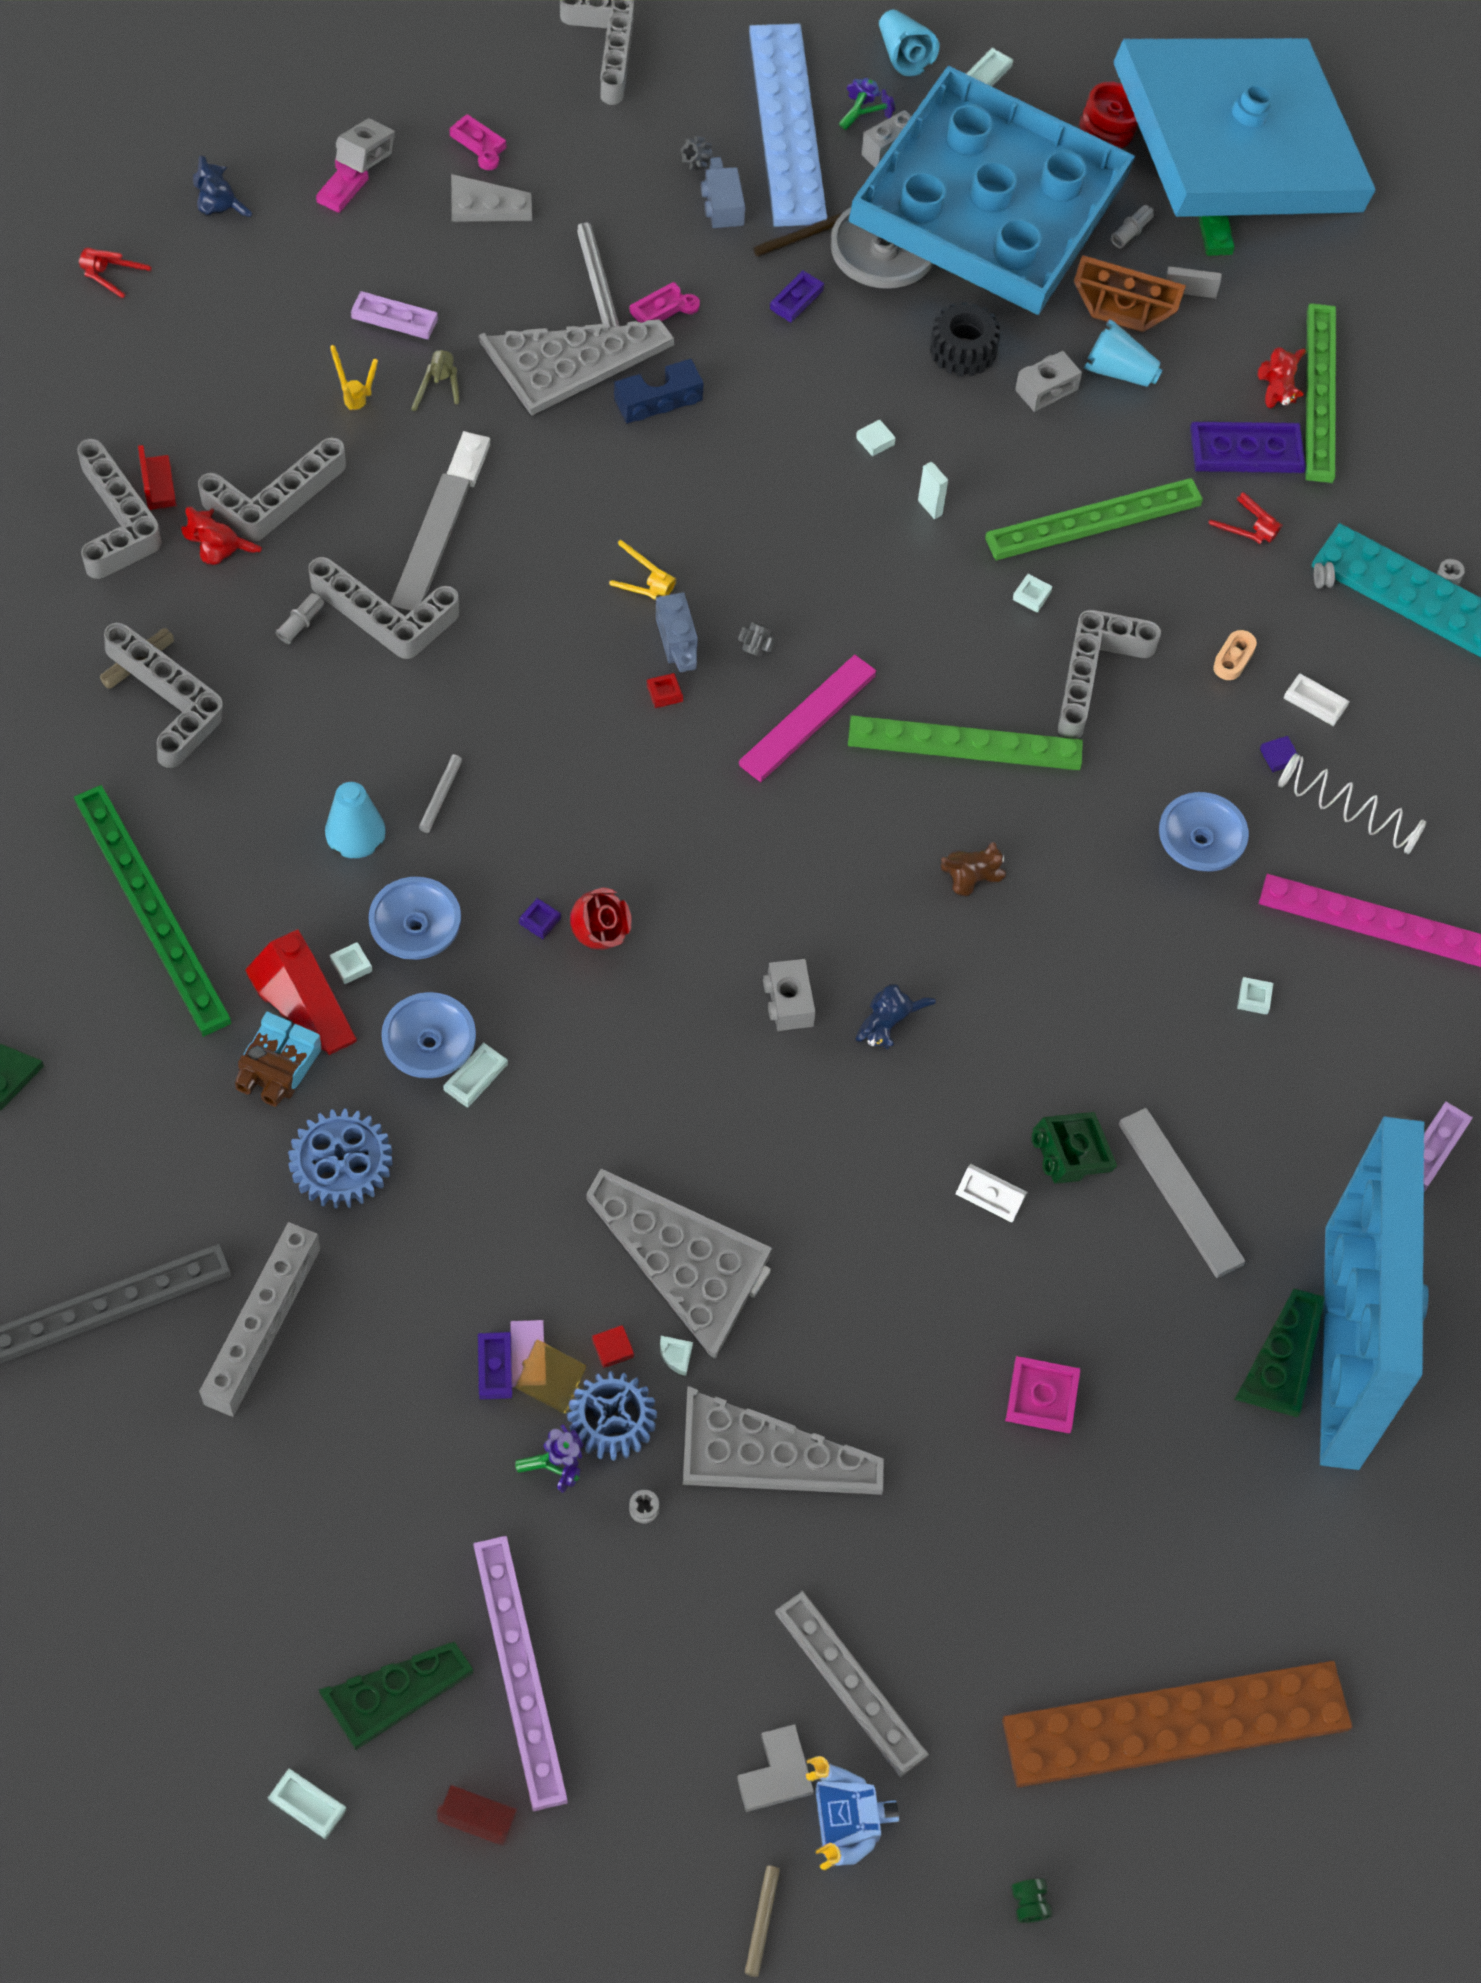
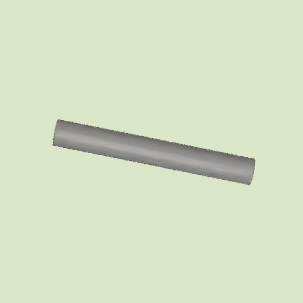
M452 755L419 825V829L422 832L429 833L463 761L458 755Z

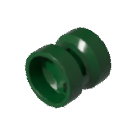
M1029 1879L1012 1884L1013 1897L1020 1901L1018 1903L1019 1907L1016 1910L1019 1923L1039 1922L1053 1916L1051 1905L1047 1903L1046 1898H1043L1048 1891L1045 1879Z

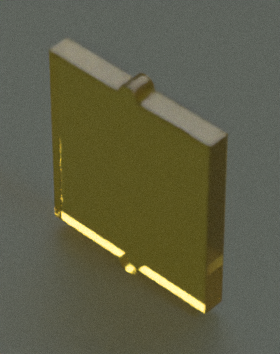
M537 1339L532 1346L528 1358L522 1362L523 1370L515 1388L565 1414L569 1409V1402L573 1399L575 1390L579 1388L578 1385L586 1365Z

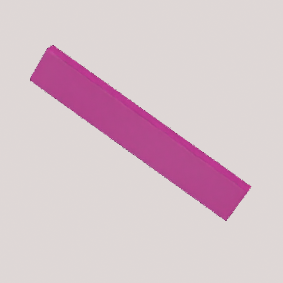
M854 654L739 760V766L761 783L876 677V670Z

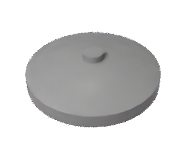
M851 207L843 212L835 222L831 236L833 258L846 275L859 283L876 288L903 287L920 280L934 265L848 222Z

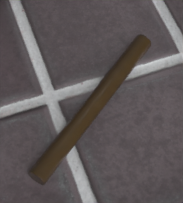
M842 213L753 247L754 253L759 257L831 229Z

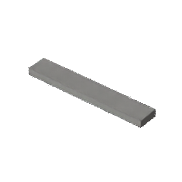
M445 473L442 474L390 603L401 614L407 615L426 598L470 487L469 479Z
M1144 1108L1121 1119L1118 1124L1215 1277H1222L1244 1266L1245 1259L1148 1109Z
M801 1591L776 1609L775 1614L899 1777L901 1778L924 1761L929 1755L804 1591Z

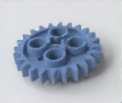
M332 1109L330 1110V1118L327 1119L319 1113V1122L316 1124L308 1119V1131L299 1128L297 1131L300 1139L291 1140L292 1148L295 1150L288 1151L289 1160L292 1161L288 1163L290 1172H294L292 1174L293 1182L300 1183V1192L304 1193L309 1190L310 1201L320 1196L321 1206H325L328 1200H333L334 1208H338L340 1201L343 1200L347 1207L350 1208L354 1198L363 1204V1194L365 1193L374 1197L373 1186L378 1188L384 1187L381 1177L389 1178L390 1171L387 1167L393 1165L392 1157L389 1156L392 1154V1147L390 1144H387L389 1142L387 1133L381 1134V1125L376 1124L372 1126L371 1116L361 1121L360 1111H357L353 1117H348L347 1109H344L341 1116L338 1117ZM352 1138H358L361 1140L357 1144L347 1143V1141H349ZM320 1144L329 1145L325 1150L315 1149ZM343 1156L344 1159L338 1160L337 1157ZM358 1166L366 1168V1170L361 1173L352 1172V1170ZM326 1172L334 1173V1176L328 1179L320 1177Z

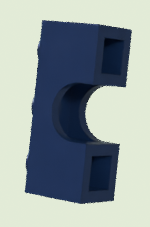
M687 359L666 366L665 385L660 387L646 384L640 374L614 381V400L627 424L702 401L704 382L692 359Z

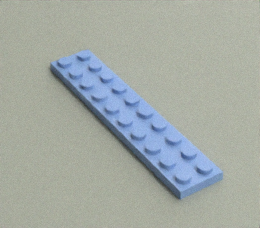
M801 24L750 25L749 34L774 227L811 225L827 219Z

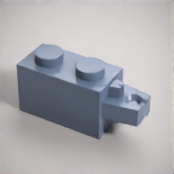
M721 157L710 158V169L706 170L705 181H701L702 198L707 197V201H705L706 218H711L712 228L744 226L745 204L737 167L723 168Z
M685 593L656 597L655 618L668 663H676L679 672L695 670L697 668L698 638Z

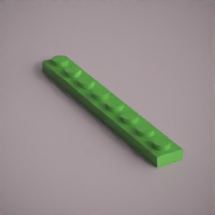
M1310 303L1307 309L1305 480L1333 483L1335 478L1336 306Z
M1189 478L986 532L985 540L996 561L1199 507L1202 504L1203 498L1193 479Z
M861 716L850 717L848 746L1071 770H1080L1082 764L1083 740Z

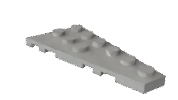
M687 1386L683 1485L882 1495L884 1458L848 1445L836 1444L826 1440L824 1436L819 1434H809L796 1429V1426L749 1408L745 1410L728 1404L727 1400L716 1396L715 1398L699 1393L697 1389Z

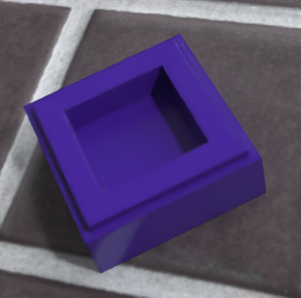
M1288 736L1262 743L1260 751L1272 772L1285 769L1292 756L1297 753Z
M536 898L519 918V924L541 939H544L560 921L561 913Z

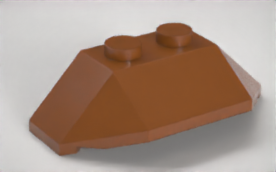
M1083 255L1074 279V283L1092 318L1105 322L1111 319L1119 326L1139 332H1145L1177 313L1186 287L1183 284Z

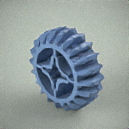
M610 1371L608 1379L605 1380L597 1373L595 1375V1384L586 1379L583 1382L585 1390L579 1388L575 1390L576 1399L570 1400L569 1408L572 1411L567 1414L568 1421L572 1423L570 1431L575 1430L582 1443H586L585 1452L587 1454L591 1453L594 1449H598L597 1457L599 1459L604 1457L605 1452L610 1453V1458L613 1461L616 1460L617 1452H622V1455L627 1459L630 1456V1447L634 1451L639 1452L641 1450L640 1441L644 1443L650 1441L648 1432L655 1431L656 1424L652 1420L657 1418V1411L652 1409L655 1405V1400L653 1397H647L649 1391L647 1386L638 1389L639 1380L637 1377L628 1383L625 1372L620 1375V1379H614V1373ZM616 1395L612 1399L602 1398L603 1396ZM629 1401L638 1410L640 1417L637 1423L633 1422L631 1416L625 1412ZM588 1408L594 1411V1416L599 1419L595 1431L589 1426L585 1418ZM613 1432H619L623 1434L615 1437L608 1436Z

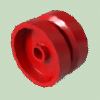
M1103 82L1091 90L1079 123L1080 130L1119 149L1130 144L1138 125L1123 85L1117 82Z

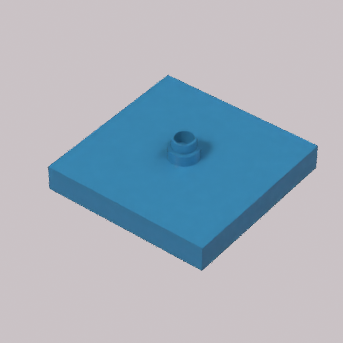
M1308 38L1123 39L1113 63L1176 217L1364 212L1376 189Z
M947 66L854 197L848 222L1039 315L1127 180L1135 156L957 69Z
M1383 1117L1325 1227V1299L1323 1310L1320 1436L1321 1466L1359 1470L1422 1376L1423 1321L1426 1317L1429 1300L1428 1286L1423 1284V1121Z

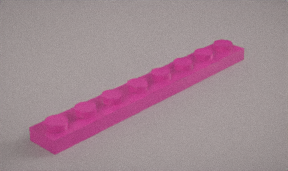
M1267 874L1258 903L1260 905L1481 967V934L1278 876Z

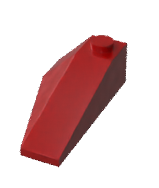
M298 929L271 941L245 969L259 997L278 1009L285 1019H289L294 1024L320 1034L321 1048L328 1055L357 1042L314 955Z

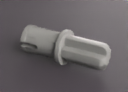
M1143 205L1132 217H1127L1124 220V224L1111 235L1112 243L1117 248H1122L1134 235H1139L1142 232V228L1154 217L1153 208Z
M312 593L297 609H292L290 612L291 616L275 631L277 637L284 643L290 644L304 627L308 628L310 625L309 621L324 606V601L321 597Z

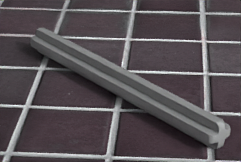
M588 222L585 224L580 223L577 233L602 324H608L609 327L619 326L592 225Z

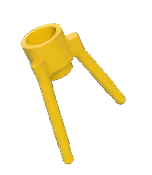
M331 345L330 349L341 381L344 403L350 410L360 409L366 404V396L372 394L371 386L378 360L376 358L373 359L364 386L357 380L348 382L336 347Z
M619 540V546L652 571L647 580V585L650 586V589L611 580L609 584L624 590L647 595L654 600L659 595H670L677 579L657 568L631 546Z

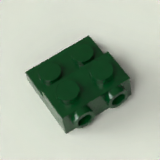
M1095 1112L1046 1116L1032 1129V1143L1036 1148H1040L1044 1157L1043 1170L1046 1175H1051L1054 1184L1081 1181L1085 1175L1109 1173L1117 1167Z

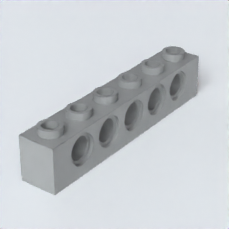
M290 1222L287 1223L200 1389V1395L205 1406L232 1417L236 1414L321 1250L317 1233Z

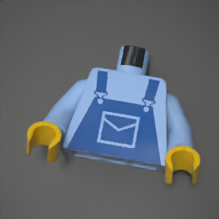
M822 1756L808 1759L806 1763L813 1764L816 1772L807 1773V1780H822L817 1782L815 1790L822 1847L815 1852L816 1854H824L827 1861L822 1863L820 1868L827 1870L833 1865H854L874 1849L875 1843L879 1841L881 1836L880 1824L899 1822L897 1801L877 1802L874 1785L867 1784L864 1778L829 1764Z

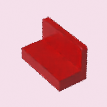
M138 445L148 509L153 510L177 506L169 455L146 458L144 446Z

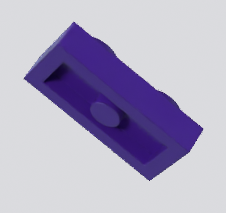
M802 270L770 302V310L792 323L823 292L824 283Z
M511 1332L478 1333L479 1400L512 1398Z

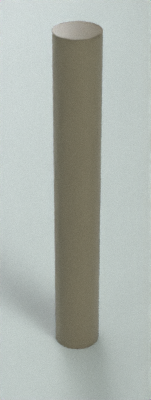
M766 1866L745 1968V1974L753 1977L759 1976L780 1868L774 1866Z

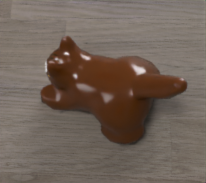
M991 842L985 850L980 852L958 850L950 853L947 857L941 858L942 871L950 873L953 878L952 889L961 896H969L973 893L974 886L978 881L1000 882L1006 877L1005 870L1000 868L1004 862V856L997 849L995 842Z

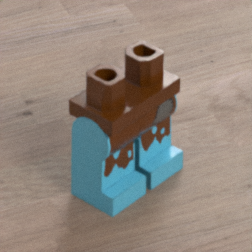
M266 1011L261 1020L259 1031L238 1061L239 1073L235 1080L237 1091L248 1095L252 1093L256 1085L264 1087L261 1099L274 1107L284 1097L290 1099L295 1092L294 1089L299 1085L322 1050L320 1034L297 1024H294L292 1028L290 1021Z

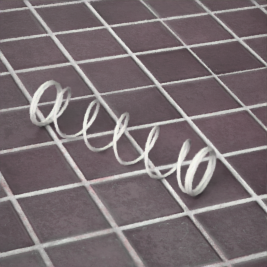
M1297 753L1292 756L1279 779L1278 787H1285L1300 761L1294 786L1296 796L1305 794L1325 773L1319 797L1320 809L1329 807L1350 786L1344 808L1345 822L1355 819L1375 798L1369 820V834L1375 835L1400 811L1393 845L1395 848H1400L1408 841L1404 853L1410 854L1425 828L1426 821L1422 819L1415 830L1401 844L1396 846L1397 833L1403 813L1402 808L1397 809L1381 827L1372 833L1371 825L1377 805V795L1372 796L1352 818L1347 820L1346 813L1353 788L1352 782L1348 783L1332 801L1322 807V796L1328 777V770H1323L1303 792L1298 794L1297 785L1304 759L1303 756L1300 757Z

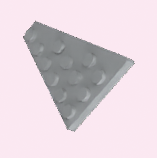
M647 320L643 323L637 321L627 322V326L609 327L608 324H595L584 327L569 326L567 330L549 332L547 328L529 329L522 332L505 331L506 335L486 336V333H482L479 335V342L532 416L673 346L674 338L661 320Z
M600 1169L586 1194L587 1201L707 1353L716 1359L772 1253V1248L606 1170Z

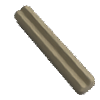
M162 628L147 641L162 651L174 642V638L167 628ZM136 657L135 659H137V660H145L146 658H145V657ZM115 663L100 674V679L105 687L111 689L131 673L118 663Z

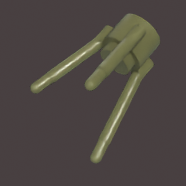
M439 350L433 353L431 364L427 365L426 374L412 405V411L417 410L432 375L434 376L435 383H438L439 380L447 379L448 376L451 378L454 402L459 404L457 368L453 366L454 357L450 352Z

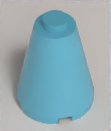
M889 10L883 14L879 21V27L893 67L904 76H915L924 72L923 68L929 63L932 65L939 53V41L935 34L927 27L898 10Z
M1109 319L1106 325L1110 329H1105L1104 332H1101L1087 358L1092 362L1091 364L1086 363L1083 368L1090 372L1148 387L1150 382L1156 384L1163 371L1159 368L1161 362L1116 322Z
M346 782L338 787L325 826L327 843L332 849L334 848L341 852V855L347 858H363L375 852V848L380 843L382 844L385 839L384 820L364 787L356 782Z

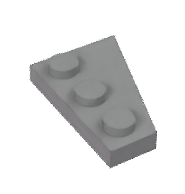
M451 174L452 222L532 221L531 193Z

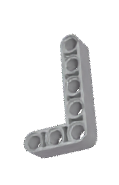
M560 0V19L565 24L607 28L601 69L600 96L606 104L616 105L620 103L624 97L633 29L634 1Z
M326 438L252 499L248 498L216 473L204 474L198 481L202 506L208 511L214 509L213 515L245 540L251 542L259 541L345 470L344 444L337 438Z
M86 439L78 445L77 449L82 471L121 525V527L86 543L82 548L81 554L86 573L94 579H100L155 553L160 549L162 540L157 520L102 443L95 439Z
M318 557L309 564L312 590L401 658L409 659L415 657L459 617V596L453 587L441 586L435 589L404 616L332 560L326 557Z
M1087 610L1080 614L1058 723V733L1062 738L1079 739L1082 737L1088 717L1099 650L1139 658L1152 657L1156 652L1161 636V629L1156 623L1096 610Z
M117 622L107 626L104 632L106 654L182 711L158 736L156 743L158 762L166 768L177 767L221 723L222 699L215 691L127 625ZM118 639V640H122L123 642H122V643H114V642H112V641ZM136 657H145L146 659H145V660H137V659H135V658H136ZM159 674H167V675H169V676L163 678V677H159L158 675H159ZM182 691H190V692H192V693H191V694H188V695H184V694H182V693H180V692H182ZM213 708L215 710L212 712H206L203 709ZM191 727L196 730L192 732H187L184 729ZM168 747H173V748H175L176 750H175V751H172V752H168V751H165L164 749H165V748H168Z

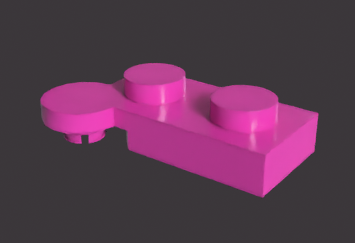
M468 114L449 128L450 137L478 155V164L482 169L493 170L498 167V154L506 149L505 139Z
M335 158L337 171L318 192L316 198L317 203L340 213L368 180V172L361 173L337 161Z
M672 282L630 305V313L641 323L647 320L663 321L679 311L685 314L696 313L700 308V300L692 294L682 295L680 293L681 289Z

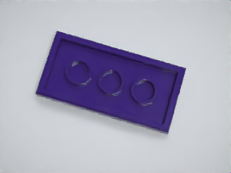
M1191 423L1190 431L1195 471L1304 473L1306 463L1300 423Z

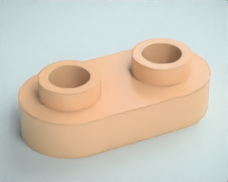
M1244 630L1234 631L1219 651L1213 669L1215 674L1221 679L1234 680L1238 678L1251 659L1257 642L1250 632Z

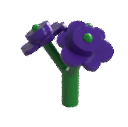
M869 78L854 79V84L847 86L849 98L856 100L853 108L838 123L843 130L846 131L862 114L883 109L888 119L892 117V112H895V102L892 96L887 95L885 89L882 90V104L861 109L862 105L867 104V102H874L875 97L881 95L877 84Z
M563 1424L560 1426L563 1433L559 1429H553L549 1432V1440L544 1443V1448L548 1451L546 1454L517 1459L515 1462L518 1473L545 1468L561 1475L562 1477L559 1480L557 1489L562 1493L566 1491L568 1486L573 1487L579 1480L580 1468H577L579 1462L576 1456L579 1459L583 1458L580 1449L584 1447L576 1431L572 1430L569 1432ZM562 1463L565 1465L564 1469L559 1466H556Z

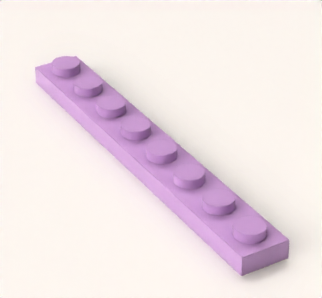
M507 1536L473 1543L533 1812L566 1804L567 1796Z

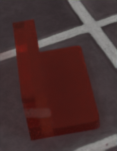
M450 1785L442 1806L439 1805L436 1813L438 1822L504 1846L516 1815V1809Z

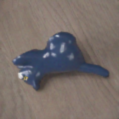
M199 156L198 171L193 175L194 186L201 190L197 200L198 210L205 215H211L212 213H223L231 207L243 216H253L252 212L234 197L231 186L223 179L222 174L227 167L208 163L205 156Z
M888 985L874 996L870 1004L873 1014L865 1019L855 1040L860 1042L867 1037L870 1046L888 1049L889 1045H894L890 1037L891 1028L910 1013L936 1004V1000L924 997L913 1002L907 994L900 990L898 985Z

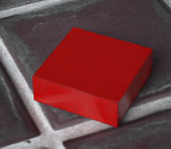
M675 673L647 679V688L655 708L683 702V694Z
M623 1325L592 1336L593 1344L603 1368L634 1358V1352Z

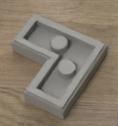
M795 1724L763 1732L761 1738L769 1767L737 1775L746 1812L813 1795L814 1793L811 1781L806 1778V1774L809 1772Z

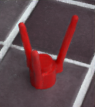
M89 247L83 249L79 258L80 268L86 270V277L96 280L121 298H124L125 294L97 273L104 272L108 263L147 271L152 269L149 265L121 259L123 257L121 253L95 250Z
M1244 492L1237 497V500L1258 517L1253 526L1256 533L1215 520H1209L1208 522L1209 525L1253 539L1259 544L1263 540L1271 543L1283 525Z

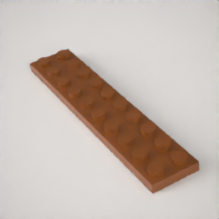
M1334 1661L1007 1715L1002 1719L1017 1788L1350 1731L1352 1728Z

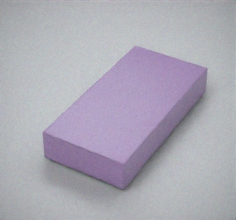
M543 1320L511 1321L512 1387L545 1386Z

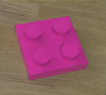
M1016 1356L1005 1421L1070 1434L1080 1368Z

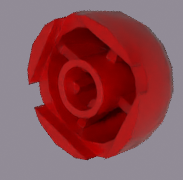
M602 887L586 892L575 902L570 913L572 932L577 940L588 948L605 950L621 945L624 942L622 940L625 938V935L630 933L631 913L625 900L620 901L614 895L617 892L613 889Z

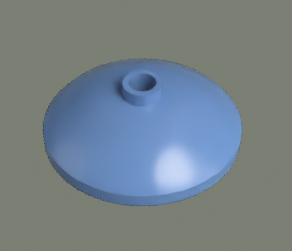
M1193 792L1176 798L1165 808L1159 823V836L1166 852L1181 865L1197 871H1218L1231 866L1242 856L1248 843V825L1241 811L1227 799L1212 793ZM1197 840H1200V841H1202L1204 844H1200V843H1198V842H1196V841H1197Z
M425 877L402 878L385 886L372 901L368 917L371 934L382 949L396 957L412 960L429 958L445 950L456 938L461 925L460 906L454 894L438 881ZM414 926H419L421 929L412 930L411 928Z
M418 993L401 1000L390 1010L382 1026V1044L390 1062L402 1072L418 1078H437L456 1071L468 1060L476 1041L475 1024L470 1012L458 1000L441 993ZM429 1042L435 1044L431 1048H427L424 1046L426 1043Z

